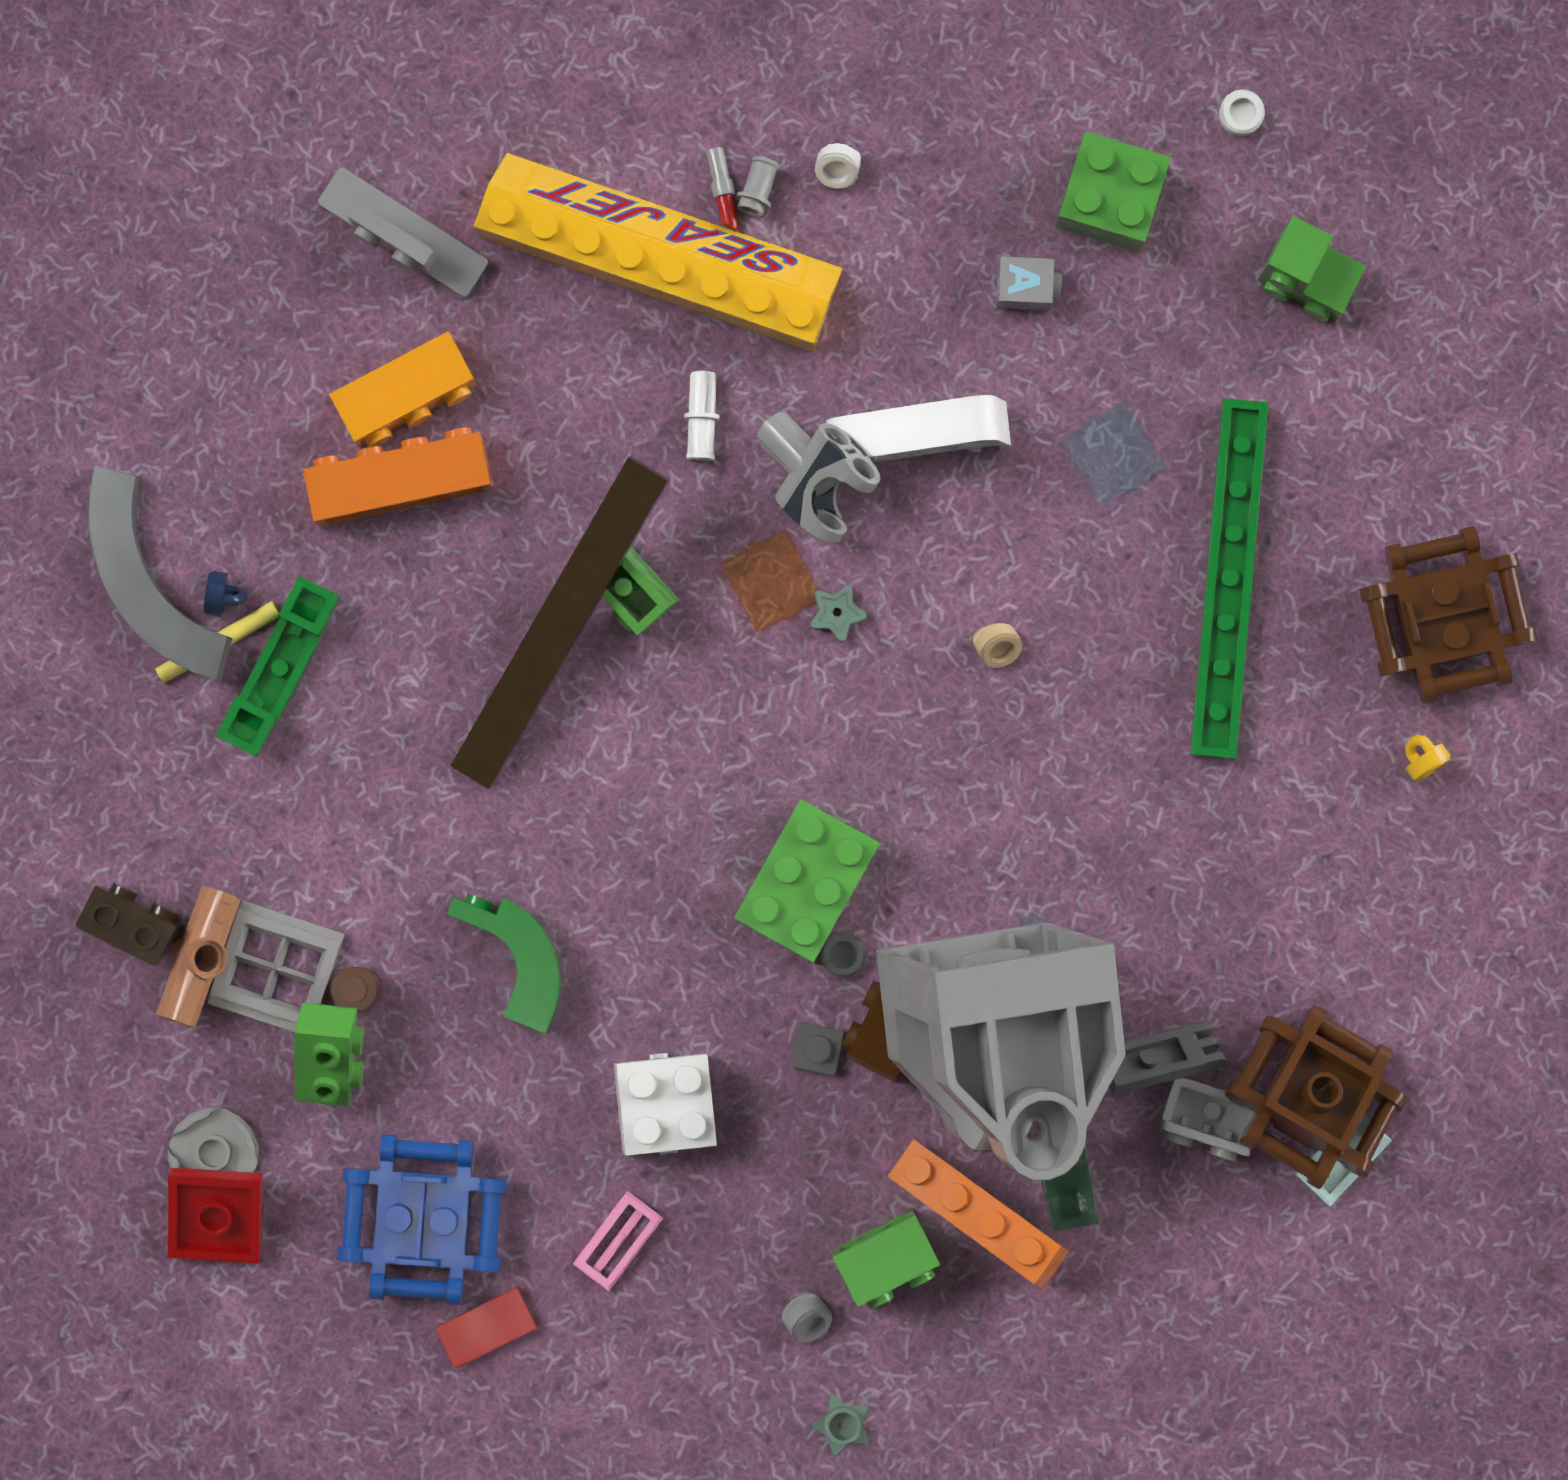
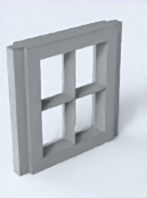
M242 900L225 946L227 954L226 966L222 973L215 977L207 1004L295 1032L301 1008L271 998L279 974L310 984L311 987L305 1003L322 1004L345 934ZM249 929L282 939L274 963L242 953ZM290 942L322 953L315 976L282 966ZM238 961L270 971L263 995L231 985Z

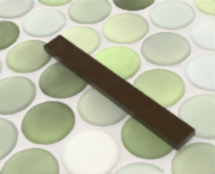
M632 456L627 458L451 763V767L487 789L492 787L670 479Z

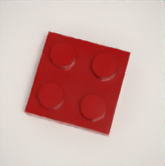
M171 1167L168 1175L167 1258L259 1264L262 1242L263 1173Z

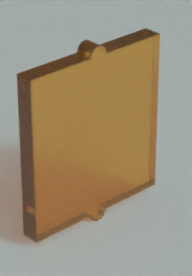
M785 529L757 544L750 542L748 549L720 563L756 632L783 618L791 620L794 616L793 613L816 601L814 592L817 591V588Z

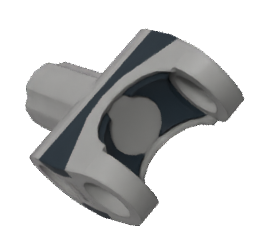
M778 412L766 420L757 433L758 442L789 473L776 492L775 499L780 507L807 532L820 540L838 543L847 531L846 525L842 521L843 516L839 512L836 503V491L839 484L846 482L858 491L871 493L880 482V473L864 450L845 431L837 426L828 423L820 424L812 438H810L786 412Z

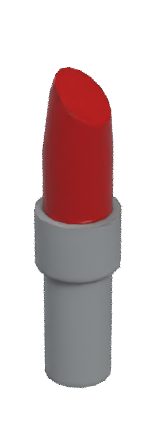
M722 147L707 150L706 154L712 178L711 188L713 197L717 201L722 224L733 231H738L737 209L734 200L736 194L733 180L729 177L724 149Z

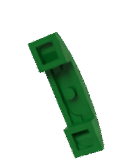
M298 576L278 614L280 617L240 696L235 697L216 737L256 757L258 756L284 713L314 655L338 603L339 595Z

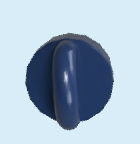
M212 570L208 575L204 599V612L206 615L222 617L224 606H239L247 600L245 590L238 586L227 585L228 573Z

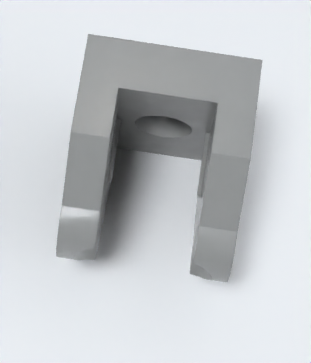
M1044 922L877 949L876 955L888 1058L940 1111L945 1128L954 1139L977 1151L992 1150L1003 1165L1032 1180H1051L1065 1174L1078 1162L1085 1147L1086 1128L1126 1056L1114 943ZM1033 1121H1038L1041 1126V1132L1037 1138L1029 1140L1026 1137Z

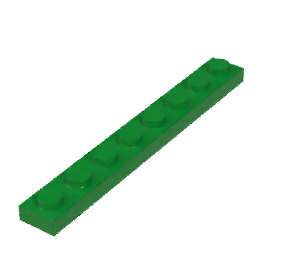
M1224 398L1221 403L1190 756L1234 760L1237 755L1269 402Z

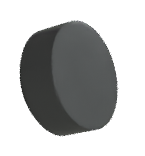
M842 932L830 936L821 949V961L824 968L836 977L846 978L853 976L861 970L865 963V947L859 938L850 933Z

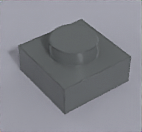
M800 1022L791 1067L835 1076L844 1031Z

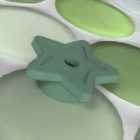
M846 585L834 595L818 590L814 592L819 611L810 623V627L812 629L831 630L841 643L846 641L850 625L863 621L868 617L866 612L853 604V588L851 585ZM839 608L842 612L838 617L833 614V610Z
M832 1395L829 1398L827 1415L813 1422L812 1428L828 1437L830 1450L833 1455H837L850 1443L867 1444L869 1439L861 1423L868 1407L865 1404L847 1407L837 1396ZM842 1420L847 1423L845 1429L838 1427V1423Z

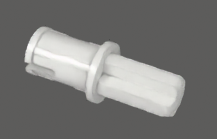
M695 371L690 375L689 413L684 414V419L688 420L687 460H715V421H719L720 416L715 414L716 374L714 372Z

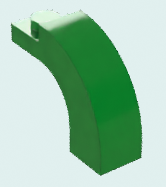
M468 893L465 901L453 898L447 913L448 915L495 934L506 943L514 956L517 967V980L503 1017L547 1034L559 1005L562 980L556 949L543 926L528 911L505 898L502 899L496 914L490 912L493 903Z

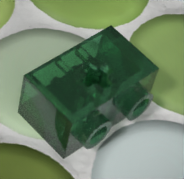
M1084 1147L1078 1162L1065 1174L1051 1180H1041L1049 1228L1053 1231L1099 1223L1086 1149Z

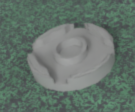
M205 1108L189 1114L176 1126L170 1140V1148H168L170 1168L254 1173L258 1165L259 1144L254 1129L242 1116L224 1108Z

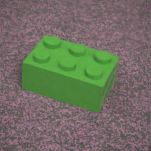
M800 799L734 919L814 963L880 843Z

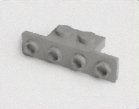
M343 167L337 170L318 199L320 207L355 228L356 230L353 234L358 239L375 249L380 244L393 253L391 259L406 270L414 273L416 268H418L463 298H467L489 266V262L485 257Z

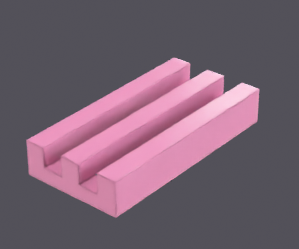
M627 1190L574 1261L573 1265L607 1291H610L664 1217ZM628 1204H630L636 1210L592 1267L586 1262ZM645 1215L650 1219L649 1223L609 1277H605L600 1272L640 1218Z

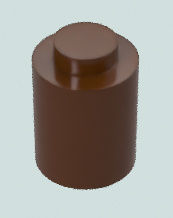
M347 967L336 974L331 984V996L335 1004L341 1007L357 1008V1012H364L373 1008L380 1000L382 994V984L379 977L374 971L365 967Z

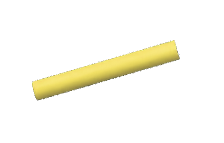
M270 601L217 633L231 637L232 645L279 618V611L274 602ZM170 660L155 668L164 684L187 671V669Z

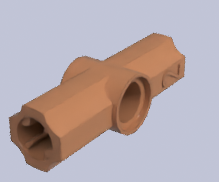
M201 886L184 936L178 938L171 947L170 962L173 967L155 1015L187 1027H196L212 979L221 974L226 966L227 954L224 946L241 901L236 896L210 887ZM201 948L202 959L200 963L196 966L194 960L195 954L197 950Z

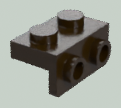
M113 882L110 889L95 886L76 922V927L152 966H157L169 943H174L180 938L185 928L175 923L178 914L156 903H153L151 908L148 909L134 902L138 894Z

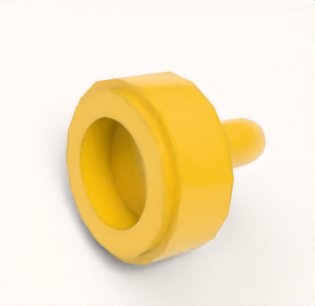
M1423 735L1412 736L1405 745V753L1411 763L1405 769L1414 782L1423 780L1451 760V755L1442 743L1435 747L1430 739ZM1417 746H1421L1425 754L1419 756L1416 751Z

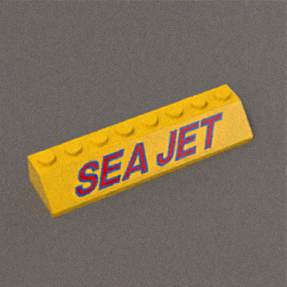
M509 153L505 155L489 182L474 223V229L480 238L814 352L843 269Z

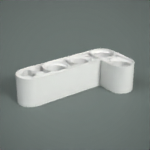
M993 395L969 396L834 417L826 420V423L837 426L845 431L864 450L873 463L961 449L981 452L983 447L999 446L1000 450L1011 447L1007 403Z

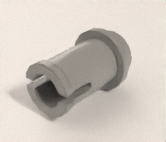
M753 157L743 192H738L736 199L739 201L737 208L741 212L755 217H762L764 210L770 209L771 203L768 201L776 174L780 169L777 162L766 157Z

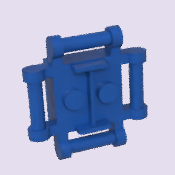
M382 1134L379 1170L343 1168L342 1182L347 1183L342 1246H337L336 1260L372 1263L369 1299L384 1300L386 1295L447 1300L449 1305H461L465 1269L491 1272L500 1271L501 1257L497 1256L501 1193H506L507 1179L472 1175L473 1140L460 1139L459 1144L397 1140L396 1135ZM396 1158L457 1162V1174L395 1170ZM365 1184L378 1185L373 1247L360 1246ZM472 1191L483 1192L479 1255L467 1254ZM388 1264L450 1268L449 1280L436 1281L387 1277Z

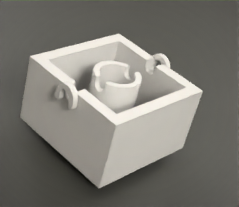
M667 1053L649 1055L650 1059L613 1063L622 1151L625 1156L659 1152L661 1155L678 1153V1150L717 1146L707 1054L668 1057Z

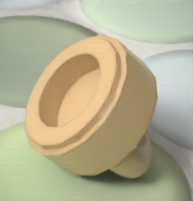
M996 623L979 629L973 637L975 649L982 663L987 667H1005L1017 659L1022 651L1021 639L1015 628L1009 624Z

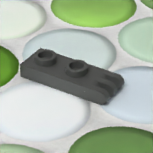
M1200 1022L1124 1042L1126 1056L1109 1085L1113 1096L1218 1069L1225 1065L1227 1060L1223 1052H1215L1219 1048L1216 1037H1208L1212 1033L1209 1023Z

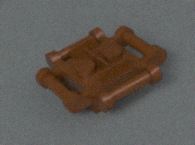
M1474 526L1460 529L1457 535L1401 547L1397 543L1385 546V557L1391 582L1359 589L1362 603L1367 602L1381 659V662L1377 663L1380 677L1413 671L1418 693L1423 704L1437 701L1439 695L1495 683L1498 687L1512 684V671L1504 649L1538 641L1535 627L1530 628L1516 567L1520 565L1517 553L1482 561L1479 536ZM1463 552L1465 565L1413 577L1407 576L1406 564ZM1496 572L1499 574L1513 631L1503 635L1500 634L1498 626L1500 621L1491 584L1487 581L1486 577L1487 574ZM1393 597L1407 657H1398L1384 598ZM1482 654L1488 655L1489 666L1433 678L1430 666Z
M1312 1005L1303 1019L1299 1031L1275 1017H1265L1259 1028L1262 1033L1237 1081L1230 1082L1224 1095L1233 1103L1247 1107L1255 1112L1245 1128L1239 1143L1250 1149L1257 1147L1307 1177L1308 1184L1320 1189L1328 1179L1337 1161L1342 1163L1353 1174L1360 1177H1368L1374 1165L1371 1159L1395 1112L1402 1111L1408 1098L1403 1092L1383 1081L1385 1076L1383 1071L1390 1060L1392 1050L1382 1044L1376 1047L1325 1016L1326 1011ZM1316 1032L1331 1040L1332 1042L1338 1044L1339 1046L1343 1047L1344 1049L1348 1050L1349 1052L1353 1053L1354 1055L1360 1057L1368 1063L1366 1064L1362 1062L1361 1060L1350 1055L1349 1053L1345 1052L1339 1047L1333 1045L1332 1043L1318 1036ZM1282 1042L1290 1048L1263 1096L1253 1090L1276 1044ZM1373 1097H1375L1379 1105L1355 1150L1348 1145ZM1268 1122L1274 1123L1273 1127L1305 1147H1315L1320 1150L1322 1154L1317 1162L1265 1132L1264 1130Z

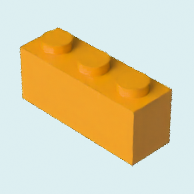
M447 331L329 395L356 445L361 447L367 444L368 447H374L389 441L393 437L390 431L405 423L409 428H412L427 421L432 417L430 410L446 402L448 407H452L465 401L472 395L470 389L476 386L477 383L452 336Z

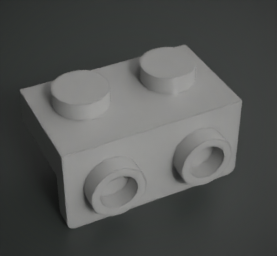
M1183 1077L1171 1081L1158 1127L1168 1131L1166 1140L1191 1148L1194 1140L1211 1145L1210 1154L1236 1161L1238 1154L1247 1157L1250 1155L1251 1149L1239 1143V1140L1255 1112L1230 1101L1224 1095L1225 1090Z

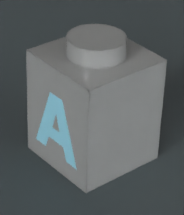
M1001 256L998 264L996 308L1050 311L1053 299L1060 300L1062 288V273L1054 272L1055 259Z

